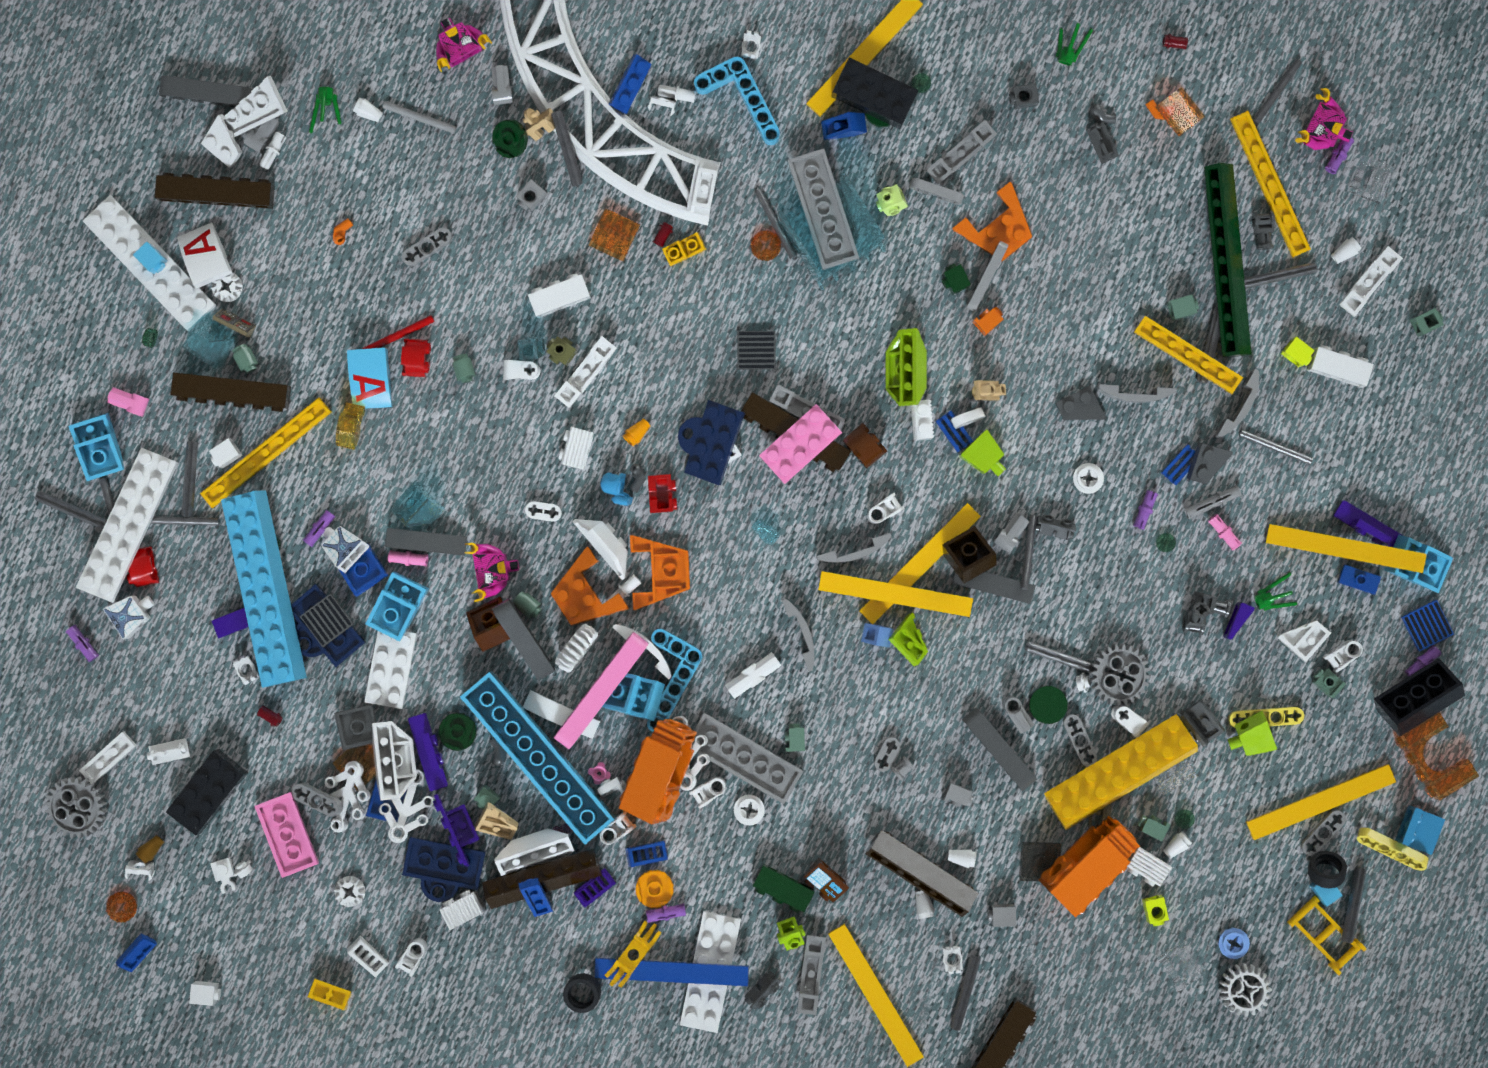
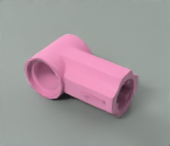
M114 387L108 395V403L124 408L127 412L141 417L144 416L150 400Z

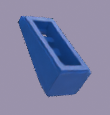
M665 841L625 848L628 867L668 860ZM655 846H659L661 857H657ZM648 848H652V859L649 857ZM641 849H644L645 860H642ZM632 851H636L638 860L636 862H634Z

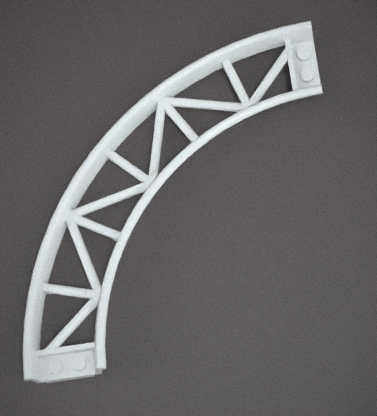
M500 0L504 28L513 59L522 81L540 113L548 108H551L553 111L584 90L585 148L568 131L575 156L610 185L635 200L663 213L687 221L708 225L721 162L705 159L667 144L644 130L626 114H622L609 105L611 99L591 73L578 48L568 18L565 0H553L562 34L531 47L530 45L552 0L543 1L522 46L519 44L510 0ZM565 43L581 76L533 54ZM526 60L579 84L553 102L547 103L531 74ZM591 91L616 118L613 124L594 144ZM622 124L652 145V147L599 150ZM654 154L637 186L613 172L597 159L602 157ZM669 155L695 165L690 191ZM661 158L688 203L687 207L667 201L644 190Z

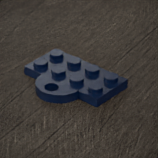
M708 400L702 418L693 417L686 420L678 432V441L681 448L690 454L684 473L716 485H721L745 412ZM687 428H691L693 431V436L690 439H687L684 435Z
M315 584L291 604L294 619L299 623L296 626L299 644L302 639L309 641L308 649L304 650L301 648V653L306 657H317L325 654L331 663L338 667L363 646L366 641L352 626L325 647L320 645L300 618L302 614L327 596L319 585Z
M411 836L402 875L421 879V889L424 895L432 901L444 902L451 899L457 893L459 887L479 889L486 851L464 847L463 850L470 866L466 867L463 863L460 864L456 857V853H458L456 846L452 847L451 844ZM437 886L441 887L444 891L441 897H437L433 893V889Z

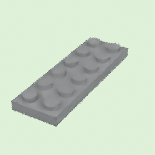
M825 149L788 159L787 162L822 270L859 259Z
M705 712L694 729L697 732L694 738L698 735H705L708 738V743L698 750L697 753L699 755H709L711 762L782 804H785L804 772L802 769ZM700 737L699 743L703 744L704 739Z

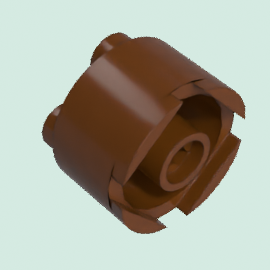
M862 422L842 441L863 466L869 468L888 451L879 443V439L873 433L868 434L870 430Z

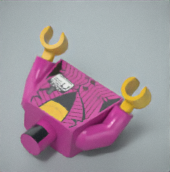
M451 18L444 19L440 23L444 32L438 35L440 40L436 44V58L439 71L442 72L441 69L445 66L450 69L482 51V48L486 49L484 44L487 42L492 44V41L486 34H483L471 25H464L462 22L454 25Z
M1320 88L1323 96L1316 94L1315 97L1318 100H1323V103L1320 102L1307 130L1297 132L1301 134L1302 138H1295V142H1303L1304 145L1313 150L1334 147L1338 138L1349 143L1354 133L1344 128L1347 118L1338 103L1330 96L1329 89Z
M465 543V545H470L471 551L465 552V554H473L478 589L471 593L479 595V599L474 600V602L497 595L506 587L507 581L510 580L509 572L519 571L518 559L507 561L506 554H502L499 548L489 544Z

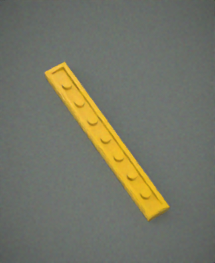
M901 0L849 57L868 66L923 6V3L919 0ZM848 58L806 103L819 117L837 100L832 98V92Z
M1249 111L1230 118L1270 210L1274 212L1275 221L1292 258L1311 250Z
M318 397L200 493L211 508L216 507L221 502V499L227 498L332 413L331 410Z
M967 503L887 583L911 587L943 555L942 544L967 531L981 516ZM870 599L859 612L871 624H874L893 603Z
M1269 524L1266 543L1418 573H1423L1427 555L1425 553Z
M821 571L818 590L966 617H970L973 598L824 571Z
M1386 764L1246 821L1252 839L1256 840L1394 784L1396 780L1389 764Z
M842 924L829 932L828 935L906 1066L909 1067L924 1058L846 925Z

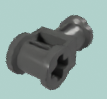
M1273 211L1262 214L1252 213V227L1254 235L1258 237L1256 250L1274 248L1271 241V234L1274 232L1275 225Z
M1194 591L1195 599L1193 606L1198 602L1205 603L1210 608L1209 614L1213 615V613L1223 615L1224 618H1228L1231 610V601H1219L1216 597Z
M1196 603L1192 608V612L1189 611L1187 616L1184 617L1182 631L1184 633H1187V631L1197 632L1199 635H1203L1206 617L1210 613V608L1205 603Z

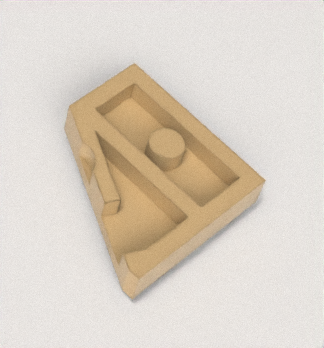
M489 802L475 824V831L512 840L518 829L517 821Z

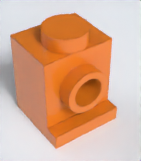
M995 306L991 311L986 309L979 315L981 319L976 318L972 323L986 336L1004 320L1002 318L1003 313Z

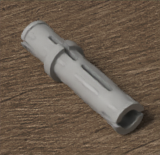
M1237 485L1223 492L1218 491L1216 495L1184 508V512L1189 520L1219 505H1226L1228 501L1242 496L1241 491Z

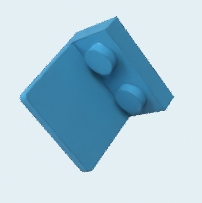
M1408 805L1395 841L1432 855L1445 819Z

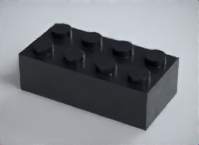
M849 57L833 89L832 98L901 129L918 90Z
M1437 658L1375 697L1374 703L1378 713L1400 737L1464 697L1465 692L1463 683L1440 658Z
M219 749L214 750L166 810V813L195 836L199 835L249 772Z

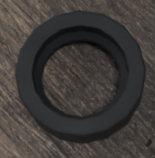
M1319 851L1311 857L1308 875L1314 884L1329 889L1336 888L1344 882L1347 864L1339 854L1331 851ZM1319 864H1329L1335 867L1339 873L1336 875H1325L1316 866Z
M576 974L570 978L564 987V1002L574 1012H589L595 1008L600 1000L601 986L597 979L589 974ZM577 983L588 985L593 991L592 1000L588 1003L576 1001L571 994L572 987Z

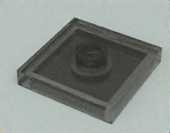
M1022 842L1020 881H1039L1042 873L1049 869L1060 856L1061 844Z

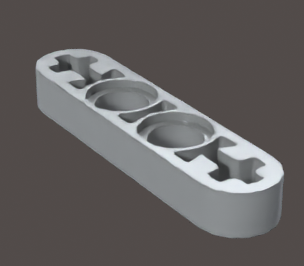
M999 241L966 307L973 312L976 311L1008 248V244Z

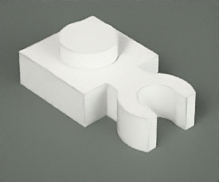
M228 857L210 863L215 881H222L221 892L223 894L227 892L225 888L227 884L232 887V891L236 890V883L230 878L235 873L231 858Z

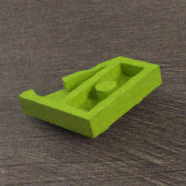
M909 613L888 640L913 666H917L928 653V650L922 640L920 629H917L913 620L915 615Z

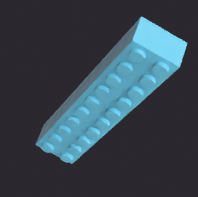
M266 490L252 491L221 499L261 686L264 688L307 678Z
M493 671L488 672L460 696L585 845L615 820V815Z

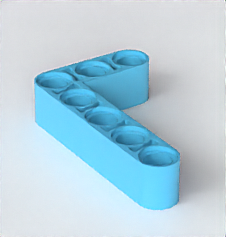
M733 57L696 76L694 87L696 92L701 95L708 94L733 81L763 141L767 145H775L779 141L780 131L745 61L741 57ZM734 64H740L742 66V69L740 71H734L732 69V66ZM722 72L725 77L718 80L715 78V74ZM706 81L708 85L705 88H700L698 83ZM742 81H748L751 85L748 88H743L740 84ZM754 97L759 100V103L751 105L749 100ZM763 114L768 119L765 122H760L757 117ZM770 131L775 132L776 137L774 139H768L766 137V134Z
M657 629L652 633V642L681 659L661 696L655 716L659 720L669 719L700 664L702 652L697 647L664 629ZM657 632L665 634L666 639L664 642L659 643L655 640ZM678 641L682 644L680 652L672 650L673 642ZM691 651H696L699 654V659L695 662L688 658V654ZM687 668L690 671L689 677H680L679 670ZM673 684L680 687V693L677 695L670 693L669 688ZM663 701H667L671 705V709L667 712L662 711L660 708V704ZM648 720L647 727L651 732H654L651 721Z

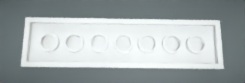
M109 195L83 220L90 230L187 331H190L216 306L200 288L193 286L191 278L113 196ZM146 242L152 244L168 260L165 263V268L159 273L153 274L149 272L133 256Z
M144 448L140 449L77 583V589L111 603L114 602L178 463Z

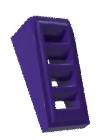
M1242 602L1236 603L1223 637L1231 640L1255 608Z
M606 868L602 869L601 873L609 883L607 886L599 876L589 879L573 892L584 908L616 884ZM597 880L603 889L599 890L594 881ZM589 885L596 892L595 895H593L591 891L588 889ZM584 890L590 899L587 900L581 891Z

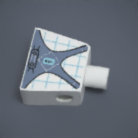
M341 526L335 531L331 527H327L322 534L326 538L322 548L334 565L344 573L370 547L363 540Z
M130 596L105 607L103 610L122 639H129L151 618L146 610L154 606V602L149 596L140 601L137 596Z

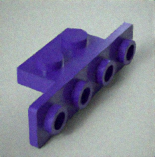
M1345 500L1341 501L1333 515L1338 520L1355 529V533L1370 538L1374 544L1394 547L1398 535H1402Z
M423 713L408 718L429 791L447 787L448 782L442 765L444 760L442 754L438 752V740L436 735L432 733L427 714Z
M435 794L433 804L437 812L441 811L443 818L440 820L444 829L448 828L451 834L448 838L452 847L456 846L458 850L456 857L460 864L463 863L464 866L468 867L470 864L463 848L480 840L465 804L447 812L440 795Z

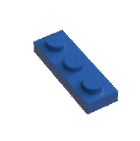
M634 54L609 105L622 114H627L652 64L638 54Z
M538 878L527 879L519 883V889L534 917L553 912L552 905Z

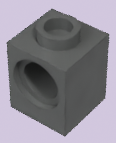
M1036 83L1013 87L1011 93H1009L1010 105H1014V110L1038 105L1039 97ZM1024 93L1027 95L1028 100L1022 101L1018 95Z

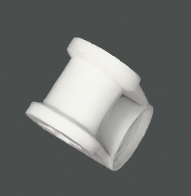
M504 360L503 380H533L540 375V367L534 362ZM530 366L535 369V372H532L531 375L527 372Z
M895 492L868 511L867 519L870 523L879 524L905 509L897 501ZM873 510H878L881 513L880 520L872 518L871 513Z
M1347 640L1329 651L1323 658L1328 660L1333 667V672L1337 673L1362 654L1363 648L1359 642ZM1354 644L1355 652L1349 654L1348 647Z
M1115 705L1111 710L1112 718L1135 738L1139 737L1149 724L1140 715L1134 713L1126 706ZM1119 711H1123L1124 717H1120Z
M716 776L706 783L697 786L689 794L694 796L700 809L724 793L726 781L722 777ZM719 781L722 783L723 788L716 791L713 789L712 783Z
M622 812L601 831L600 839L604 844L611 845L622 836L624 837L637 827L627 817V812ZM610 830L614 833V838L606 840L603 833Z
M421 938L414 939L402 954L395 968L402 969L412 977L427 950L426 941ZM413 945H419L422 951H414Z

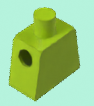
M987 429L959 455L961 459L982 474L991 469L997 476H1000L1006 470L999 462L1004 453Z
M1263 711L1237 723L1235 729L1238 735L1227 739L1231 750L1242 746L1247 756L1277 750Z

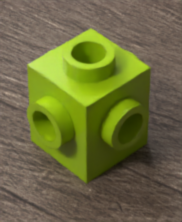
M795 916L777 923L779 929L777 938L780 945L784 944L787 951L805 944L803 936L806 935L802 924L798 926Z

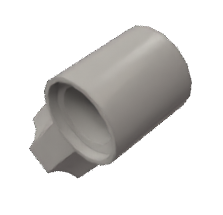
M497 65L491 67L494 105L513 103L508 66Z
M272 119L255 127L254 130H250L244 139V144L259 154H263V149L266 145H269V139L280 122Z
M1015 513L993 542L1009 553L1018 542V537L1027 527L1029 521L1022 515Z
M1006 696L1003 699L1002 707L1020 734L1030 730L1034 723L1023 708L1021 701L1014 696ZM1011 700H1015L1016 707L1009 710L1007 707L1008 703Z

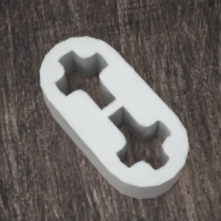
M982 407L960 414L952 418L951 421L956 429L979 421L986 416Z
M530 502L525 508L527 516L532 519L555 522L562 516L561 508L555 504ZM533 505H536L537 509H542V513H535V516H532L529 508H533ZM554 507L558 515H555L552 519L550 514H545V510L551 511Z

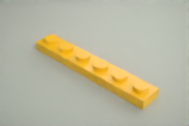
M1144 316L1134 331L1138 336L1230 394H1233L1244 378L1147 316Z

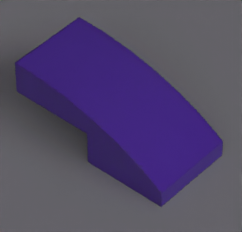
M245 608L212 620L218 639L249 627Z

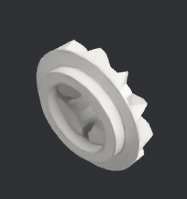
M232 273L212 282L211 289L214 296L220 301L232 302L241 295L243 285L241 279ZM222 280L227 284L231 283L229 286L231 293L227 290L222 291L224 287Z
M1082 464L1075 469L1073 475L1074 485L1080 492L1086 494L1094 493L1103 485V472L1095 464ZM1089 470L1090 477L1096 480L1090 481L1087 487L1086 480L1080 477L1086 476Z
M744 795L734 805V815L744 825L757 824L764 816V804L757 796ZM750 802H752V809L758 812H751L748 818H746V811L741 809V807H748Z
M354 876L343 877L335 886V899L338 900L340 905L346 907L358 905L365 896L363 882ZM354 885L352 892L355 896L349 895L344 898L346 896L345 888L349 889Z

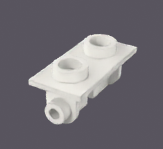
M186 738L148 746L147 758L152 761V765L190 757Z

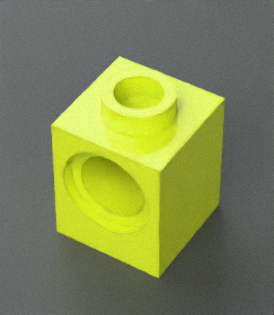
M1296 336L1290 340L1280 354L1299 368L1303 365L1307 366L1313 359L1311 355L1315 350Z
M1157 895L1142 899L1146 920L1149 924L1160 926L1164 924V921L1169 920L1163 896ZM1154 907H1159V914L1156 916H1152V909Z

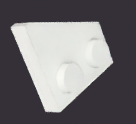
M220 114L216 117L201 144L226 166L232 168L241 156L242 150L239 144L236 143L232 130H228L224 122V115Z

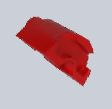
M404 339L405 345L402 346L401 352L402 375L426 377V373H429L430 363L426 362V356L431 353V343H428V340Z
M671 474L648 476L650 513L673 512V510H677V499L673 498L672 491H676V482L671 480Z
M152 546L138 549L127 574V580L130 585L134 584L136 587L159 583Z

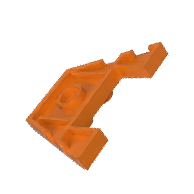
M1011 182L1007 183L997 192V195L1006 204L1008 209L983 230L978 232L967 218H964L952 228L954 232L993 255L999 241L1008 244V248L1001 260L1002 262L1032 238Z
M630 535L631 553L651 552L652 592L632 593L633 610L643 608L690 589L689 554L687 550Z
M590 547L584 549L551 592L552 597L572 626L629 609L619 593L602 604L587 581L583 572L599 562Z

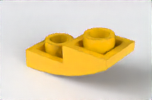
M696 232L681 241L678 240L662 250L669 265L673 266L707 249L699 232Z

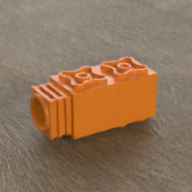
M672 719L657 721L652 735L642 741L640 752L634 761L633 773L628 777L626 788L620 797L619 809L651 825L667 821L671 817L673 807L680 795V786L694 753L691 747L697 732L687 725Z
M1108 816L1097 828L1091 826L1063 856H1059L1054 864L1042 873L1039 881L1076 918L1086 910L1092 901L1100 896V893L1106 887L1113 883L1119 874L1127 869V866L1131 863L1128 858L1140 845L1137 843L1136 838L1118 820Z

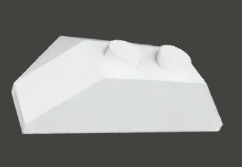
M573 520L572 522L620 579L624 580L627 571L628 550L626 547L628 544L622 537L617 538L613 534L616 530L609 522L605 524L603 521Z
M392 721L372 723L373 753L380 801L399 799L417 778L413 739Z
M547 828L510 841L494 861L501 876L567 857L573 853L574 847L568 834Z

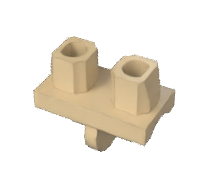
M531 108L524 111L525 118H523V122L526 123L525 130L527 136L530 135L537 141L544 134L541 127L548 133L555 129L551 117L553 113L551 108H548L541 114L538 110L534 111Z
M977 380L974 381L972 395L975 400L998 401L1000 396L1006 395V385L999 384V381Z

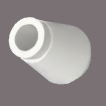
M359 98L353 109L357 116L376 121L377 123L383 115V112L367 99Z
M1351 237L1346 239L1331 257L1339 264L1359 254L1358 251L1361 250V247Z
M1184 832L1176 833L1163 852L1171 859L1189 849L1192 841Z
M972 849L949 850L948 861L966 868L975 867L977 852H973Z
M923 891L915 892L916 915L919 916V919L933 917V911L935 910L929 895Z

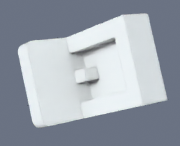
M617 777L613 780L607 779L600 784L601 787L597 791L602 797H606L618 789L622 794L626 788V782L624 780L620 781Z

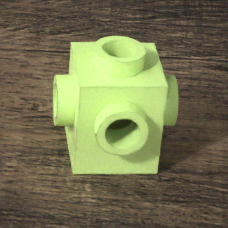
M897 184L892 187H885L876 194L878 201H876L877 207L880 212L883 211L887 216L897 215L900 213V210L908 207L904 194Z

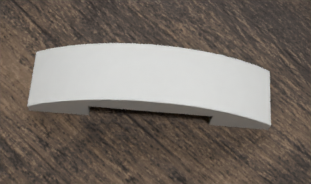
M1387 246L1352 286L1339 305L1355 317L1367 303L1372 293L1403 258Z
M601 336L580 366L558 390L555 397L570 408L599 374L617 348Z
M618 624L612 627L625 640L628 639L632 632H635L649 644L646 649L659 660L655 667L667 679L672 677L665 657L652 641L632 628Z
M530 690L523 705L524 709L560 726L564 724L573 712V709ZM593 718L581 735L593 739L600 721Z

